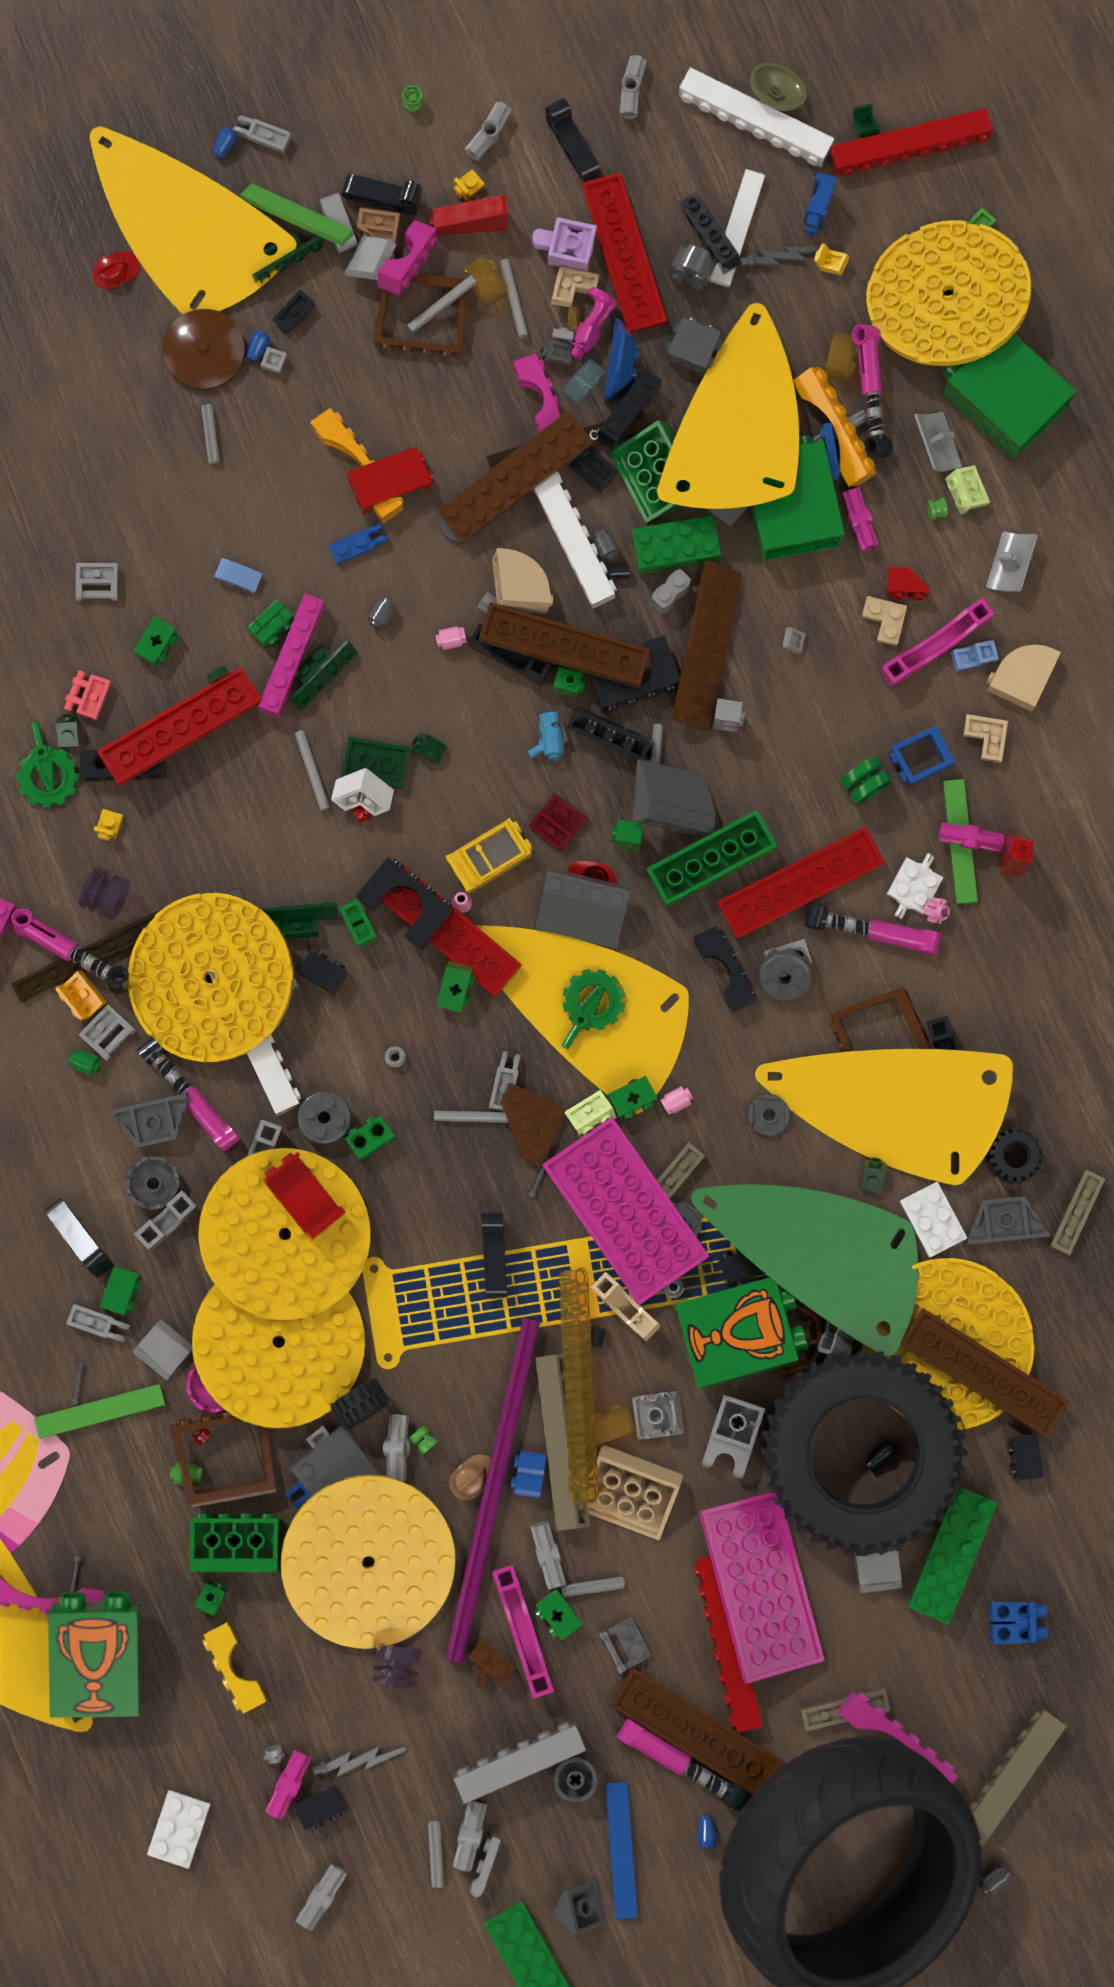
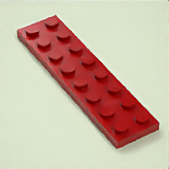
M621 173L581 183L593 225L597 226L596 235L625 327L632 334L667 324L665 312Z
M239 667L97 750V753L120 787L258 706L262 698L243 669Z
M864 827L717 901V904L737 940L883 866L885 862L867 828Z
M406 866L402 868L408 874L410 873V870ZM421 879L419 880V883L424 887L427 885ZM397 889L388 894L382 901L383 904L411 927L422 912L421 898L409 889ZM438 893L435 894L440 900L442 899ZM452 906L451 909H453L454 914L430 943L452 962L473 967L472 974L475 975V981L496 998L523 965Z

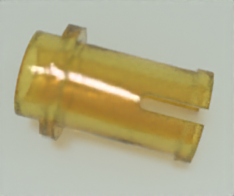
M578 306L567 307L568 323L566 328L574 332V334L580 325V308Z

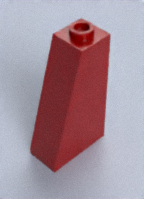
M506 195L433 209V216L429 217L430 226L436 228V236L508 230Z
M1004 833L1000 874L1022 876L1032 863L1034 841L1026 835Z

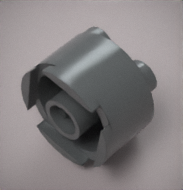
M684 244L680 245L670 268L673 274L672 279L678 283L685 282L693 289L701 291L703 287L708 285L717 264V259L714 257L712 260L709 257L710 253L698 246L689 244L688 248H684Z
M575 1755L561 1761L555 1768L553 1776L556 1792L561 1798L569 1802H583L589 1799L597 1787V1773L593 1764L581 1756ZM572 1774L575 1776L580 1775L579 1784L576 1782L570 1783Z

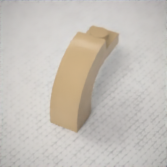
M606 1272L591 1286V1289L645 1341L661 1327Z

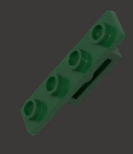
M295 232L290 234L296 241V249L252 275L254 282L260 281L262 284L265 278H271L270 273L277 270V273H282L291 264L303 261L306 255L320 251L323 245H325L324 238L316 236L302 244ZM273 244L264 250V253L268 256L276 254L277 245Z
M346 640L333 654L320 645L298 667L295 679L303 685L290 697V700L297 709L302 711L357 655L358 652L351 642Z
M336 902L261 908L275 922L285 940L319 937L318 920L339 918Z

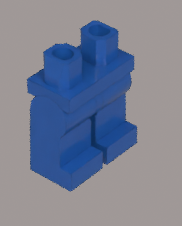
M817 172L812 191L814 195L811 198L810 205H807L803 222L806 224L805 234L816 237L818 228L823 229L826 214L834 193L836 177Z
M988 1601L989 1621H1012V1624H989L990 1644L1037 1643V1640L1048 1638L1047 1626H1036V1618H1047V1606L1039 1605L1035 1602Z

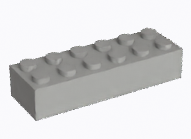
M570 1721L560 1724L555 1732L551 1733L550 1730L538 1734V1739L532 1742L530 1739L519 1742L517 1744L518 1748L510 1751L508 1747L497 1752L498 1757L490 1760L488 1756L478 1760L477 1766L473 1768L467 1765L458 1769L457 1775L454 1776V1781L463 1803H468L586 1751L576 1724H571Z

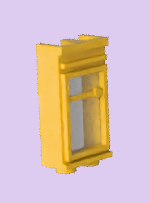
M508 818L503 823L445 856L446 862L454 870V874L462 883L466 894H471L532 857L531 850L533 848L527 838L523 840L520 833L522 830L516 821L512 822Z

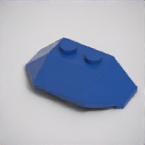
M615 318L604 403H610L629 389L632 380H636L638 368L634 367V362L639 361L640 348H636L637 340L621 320Z

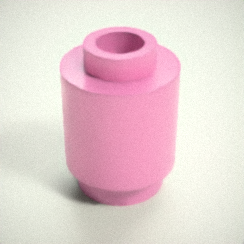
M458 626L441 629L438 630L439 634L435 635L437 646L442 647L443 650L461 647L462 644L467 643L463 627L458 628Z
M680 1086L664 1095L665 1098L660 1100L669 1115L692 1105L690 1100L693 1097L688 1088L683 1089Z

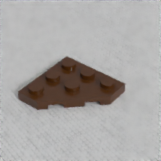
M508 1083L500 1104L507 1117L513 1138H515L519 1148V1154L522 1159L542 1167L567 1108L512 1083Z

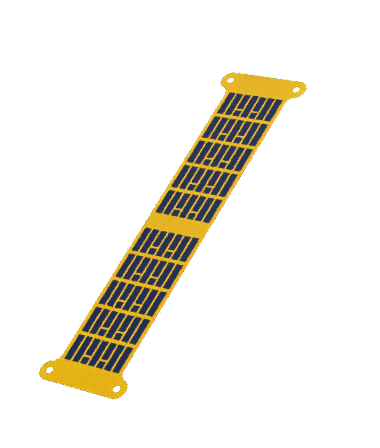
M703 1217L701 1218V1231L696 1238L709 1255V1258L679 1278L684 1285L681 1296L669 1298L661 1290L641 1304L640 1307L645 1310L675 1305L770 1277L762 1272L726 1285L718 1260H721V1255L733 1251V1254H736L740 1251ZM592 1237L505 1251L507 1298L486 1299L484 1255L401 1269H390L380 1258L371 1257L366 1260L362 1270L377 1363L384 1369L396 1367L400 1361V1356L406 1350L520 1331L523 1318L539 1321V1327L616 1315L591 1289V1286L605 1272L635 1302L636 1300ZM375 1264L378 1266L376 1273L370 1271L371 1265ZM670 1284L669 1289L676 1291L677 1285ZM387 1353L392 1355L390 1362L384 1360V1355Z

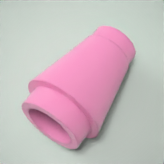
M459 892L454 895L451 904L460 913H465L470 910L472 899L468 894ZM459 898H461V899L465 898V901H464V902H458L457 899H459Z

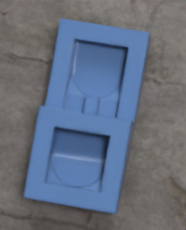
M221 558L214 578L231 586L236 585L253 594L257 589L262 573Z
M994 640L976 643L971 647L955 649L950 652L956 672L999 660Z

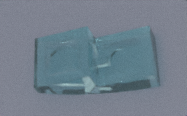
M590 359L572 377L562 391L579 404L590 389L598 384L606 374V371Z

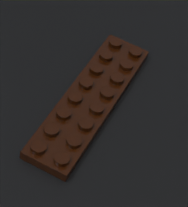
M568 410L437 511L459 541L464 544L594 443Z
M705 561L703 565L672 720L704 732L710 731L742 577V573L712 561Z
M492 602L489 603L478 639L479 642L635 688L640 686L650 649Z
M921 1308L900 1343L907 1350L1045 1438L1049 1436L1069 1403V1400L924 1308Z
M633 1667L610 1704L611 1707L753 1795L759 1787L763 1786L765 1781L776 1773L783 1761Z

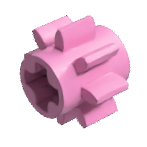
M933 897L932 900L925 904L924 914L928 916L927 921L941 924L942 921L949 917L950 908L946 905L947 900Z

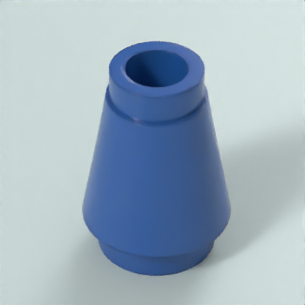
M223 126L222 130H219L212 153L223 159L237 141L236 137L238 134L232 129Z
M256 330L254 334L252 333L246 357L254 362H258L271 343L269 341L271 336L259 330Z
M699 1816L696 1842L699 1843V1849L716 1848L718 1839L712 1816Z

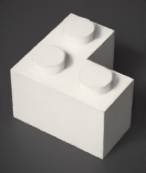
M364 768L337 779L331 800L345 811L361 805L373 816L390 810L394 790L370 770Z

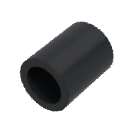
M629 564L611 565V579H630Z
M591 1326L588 1346L602 1348L606 1329Z

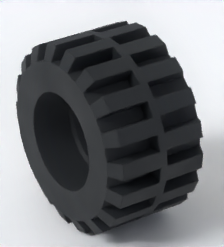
M1017 1128L1003 1131L995 1138L987 1156V1161L990 1164L988 1167L990 1170H993L995 1177L998 1176L1001 1178V1181H1008V1183L1014 1184L1022 1183L1037 1173L1042 1165L1043 1155H1041L1043 1149L1042 1146L1039 1147V1140L1034 1139L1031 1132L1026 1133L1024 1129L1017 1130ZM1016 1144L1023 1148L1026 1153V1163L1024 1166L1013 1168L1005 1162L1003 1151L1006 1146Z
M375 1378L362 1383L340 1397L332 1404L331 1409L343 1429L347 1430L382 1410L388 1405L390 1399Z

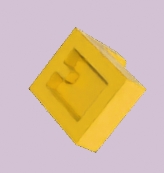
M473 170L460 179L457 177L453 179L455 194L459 198L463 197L466 202L485 188V183Z
M103 809L98 825L94 827V832L98 834L97 837L109 841L110 838L116 840L124 816Z

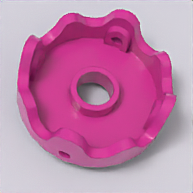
M193 1367L187 1379V1394L193 1404L206 1412L217 1413L225 1411L208 1394L198 1376L196 1367Z

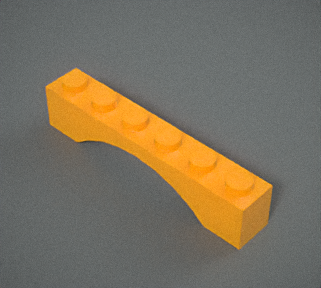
M810 367L795 378L793 383L801 398L819 407L833 424L840 445L839 469L849 487L860 486L877 474L874 468L875 464L868 457L864 443L856 435L855 426L848 420L845 408L839 403L835 389L830 386L827 380L826 372L821 367Z
M329 408L310 421L312 430L324 445L332 446L345 452L360 467L375 462L373 459L371 461L366 456L368 453L364 446L356 443L354 440L356 437L352 430L344 427L342 424L344 421L338 412L334 413ZM401 496L371 506V508L384 524L403 511L402 503L404 500Z

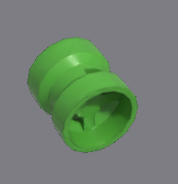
M415 85L407 86L402 92L403 106L408 112H418L423 106L422 91Z
M425 1425L409 1438L412 1444L418 1446V1451L421 1455H424L439 1442L435 1436L429 1434V1429Z

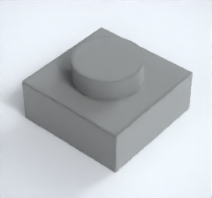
M567 328L554 329L552 339L572 344L574 332Z
M267 347L261 362V368L281 374L287 353Z
M787 627L782 647L795 654H802L805 633L793 627Z
M322 1426L307 1437L306 1440L314 1448L330 1434Z

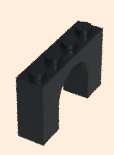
M664 635L644 643V647L650 649L648 660L652 668V674L649 680L639 686V688L626 687L618 682L588 674L601 712L607 711V713L618 710L619 706L625 704L632 706L637 704L640 699L646 698L650 700L657 697L658 693L664 691L671 693L678 689L680 677Z
M387 857L357 893L356 898L374 912L387 895L397 889H409L415 892L422 900V912L404 936L422 952L454 914L453 909H451L453 905L445 898L440 900L435 896L437 892L429 885L424 887L420 884V878L410 871L408 874L402 869L404 865L397 859L391 860Z

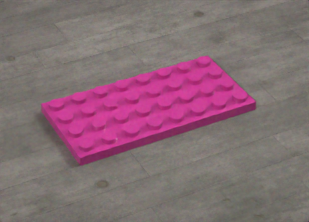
M613 1117L542 1165L639 1306L709 1258L701 1243Z
M776 1492L762 1494L699 1512L744 1684L825 1661L788 1522L784 1518L785 1511L779 1505L776 1506L773 1501L778 1497Z

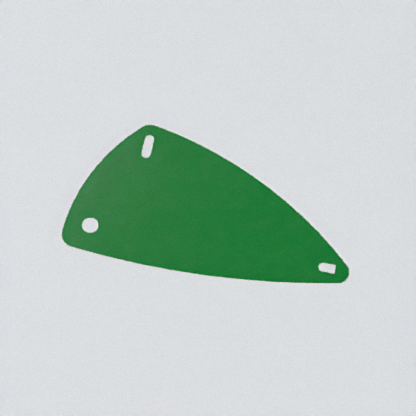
M757 1184L727 1185L699 1188L692 1193L691 1201L698 1211L742 1254L787 1292L831 1324L876 1352L884 1351V1356H892L898 1351L911 1320L918 1285V1268H912L913 1265L918 1263L917 1244L914 1228L908 1220L854 1199L798 1187ZM706 1195L717 1203L715 1209H711L703 1203ZM903 1229L905 1236L898 1248H891L890 1243L897 1231ZM881 1321H885L890 1325V1333L887 1336H881L877 1332V1324Z

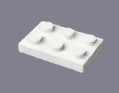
M938 1182L899 1201L928 1258L967 1239Z
M168 1790L147 1855L189 1869L211 1803Z

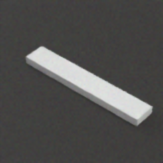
M747 169L745 170L725 232L739 256L765 178L764 174ZM716 264L710 282L730 288L736 268L723 274Z

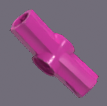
M860 488L843 492L842 496L848 512V523L851 531L855 532L861 552L873 550L879 544L872 527L873 521L870 511L865 507Z
M942 823L939 841L959 844L961 847L977 850L980 848L1001 852L1004 845V834L985 831L981 827L973 825L959 826Z
M294 1750L285 1771H282L274 1788L275 1792L265 1812L270 1816L282 1820L292 1798L294 1799L302 1783L301 1779L311 1758Z

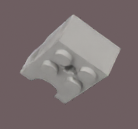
M724 1395L702 1466L710 1468L719 1454L728 1453L735 1461L734 1476L742 1479L766 1408ZM737 1416L742 1417L741 1421L744 1422V1426L740 1425L739 1428H736L735 1423L732 1422L733 1418L737 1419Z

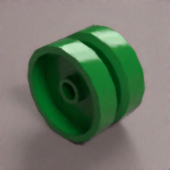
M872 756L863 761L839 780L844 790L854 789L849 798L855 806L873 798L893 781L888 771L877 773L882 767V762L877 756Z

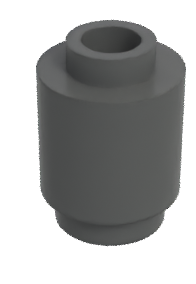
M603 529L592 536L594 539L593 543L602 560L611 561L618 557L620 549L611 532Z
M382 597L380 601L376 602L367 617L370 620L369 624L378 630L386 628L395 613L394 608L396 605Z
M1000 1864L985 1873L979 1879L981 1884L978 1886L986 1896L990 1894L994 1897L1009 1884V1880L1012 1877L1005 1867Z

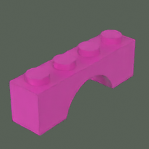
M416 220L413 221L405 233V248L410 254L401 259H387L378 272L379 288L400 296L404 288L407 289L409 287L413 275L416 276L418 274L422 262H426L431 249L434 250L437 245L436 228Z
M533 354L513 361V369L520 387H528L537 391L543 399V408L535 416V426L539 433L561 415L558 410L560 407L558 398L551 393V389H553L549 377L546 378L543 372L546 371L542 359H538L537 354Z

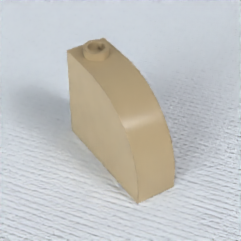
M497 548L492 559L497 604L530 614H546L549 607L553 605V594H550L549 582L543 569L536 561L521 552Z
M1027 645L1012 651L1003 659L996 673L991 672L986 682L989 684L987 691L1032 712L1061 652L1044 645Z

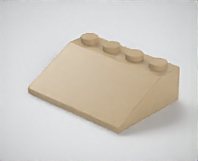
M602 1444L586 1487L588 1513L660 1540L679 1491L683 1475Z

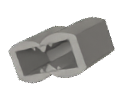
M681 569L674 571L667 579L666 584L659 586L655 590L651 605L661 615L670 611L675 601L682 598L688 592L691 578Z
M827 1321L826 1331L820 1339L818 1351L826 1355L832 1354L835 1359L840 1358V1354H844V1351L847 1350L850 1355L855 1338Z

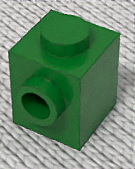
M559 667L553 692L577 698L579 692L583 693L585 680H582L583 673Z
M214 1580L212 1583L206 1582L194 1607L215 1616L227 1591L223 1590L224 1585Z

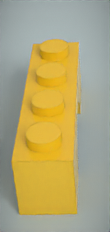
M226 1622L204 1634L203 1644L208 1652L212 1651L215 1657L212 1660L218 1672L222 1671L225 1677L222 1680L227 1691H232L235 1697L232 1701L237 1711L241 1710L244 1714L266 1702L268 1699L259 1681L242 1679L232 1668L231 1653L238 1639L230 1623Z

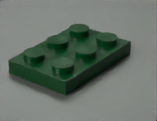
M348 737L341 778L367 768L389 787L403 789L410 747Z

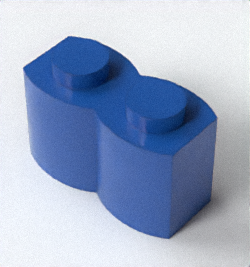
M521 1451L520 1455H516L514 1468H518L517 1477H512L511 1489L515 1490L514 1495L540 1498L546 1461L545 1454Z

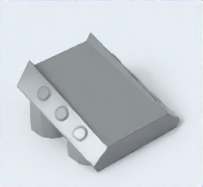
M364 234L344 274L346 276L378 280V272L387 259H395L393 251L396 244L390 237L389 239L367 237Z
M160 1319L138 1346L135 1347L133 1353L165 1380H168L192 1352V1345Z
M678 1391L632 1398L638 1440L684 1433L685 1426L680 1402L681 1397Z
M895 1547L888 1548V1552L884 1553V1555H879L878 1550H873L871 1555L861 1556L860 1551L855 1550V1567L860 1593L902 1588L899 1556Z

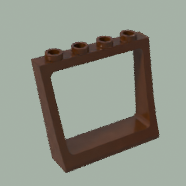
M418 273L416 276L413 275L410 284L454 289L465 279ZM382 290L373 343L381 344V348L393 349V345L401 346L402 351L413 352L414 348L422 349L421 353L433 354L434 350L442 351V356L454 357V353L463 354L467 292L460 296L457 343L454 346L382 337L390 293L387 290Z
M905 987L829 1014L833 1022L830 1023V1028L833 1034H838L841 1040L838 1043L841 1052L855 1051L843 1026L842 1018L895 998L917 1048L933 1049Z
M223 1411L221 1416L213 1417V1414H205L200 1416V1420L192 1421V1418L179 1419V1424L170 1425L187 1504L193 1508L276 1492L267 1428L258 1426L264 1473L261 1479L194 1491L181 1434L187 1431L243 1421Z

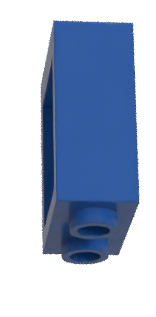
M936 725L892 746L889 751L891 763L894 766L897 765L900 771L898 773L899 778L903 784H907L908 788L952 767L955 763ZM928 737L941 763L912 776L900 750Z

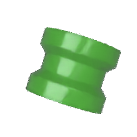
M944 497L939 498L938 501L927 500V510L931 521L936 520L937 517H948V508Z

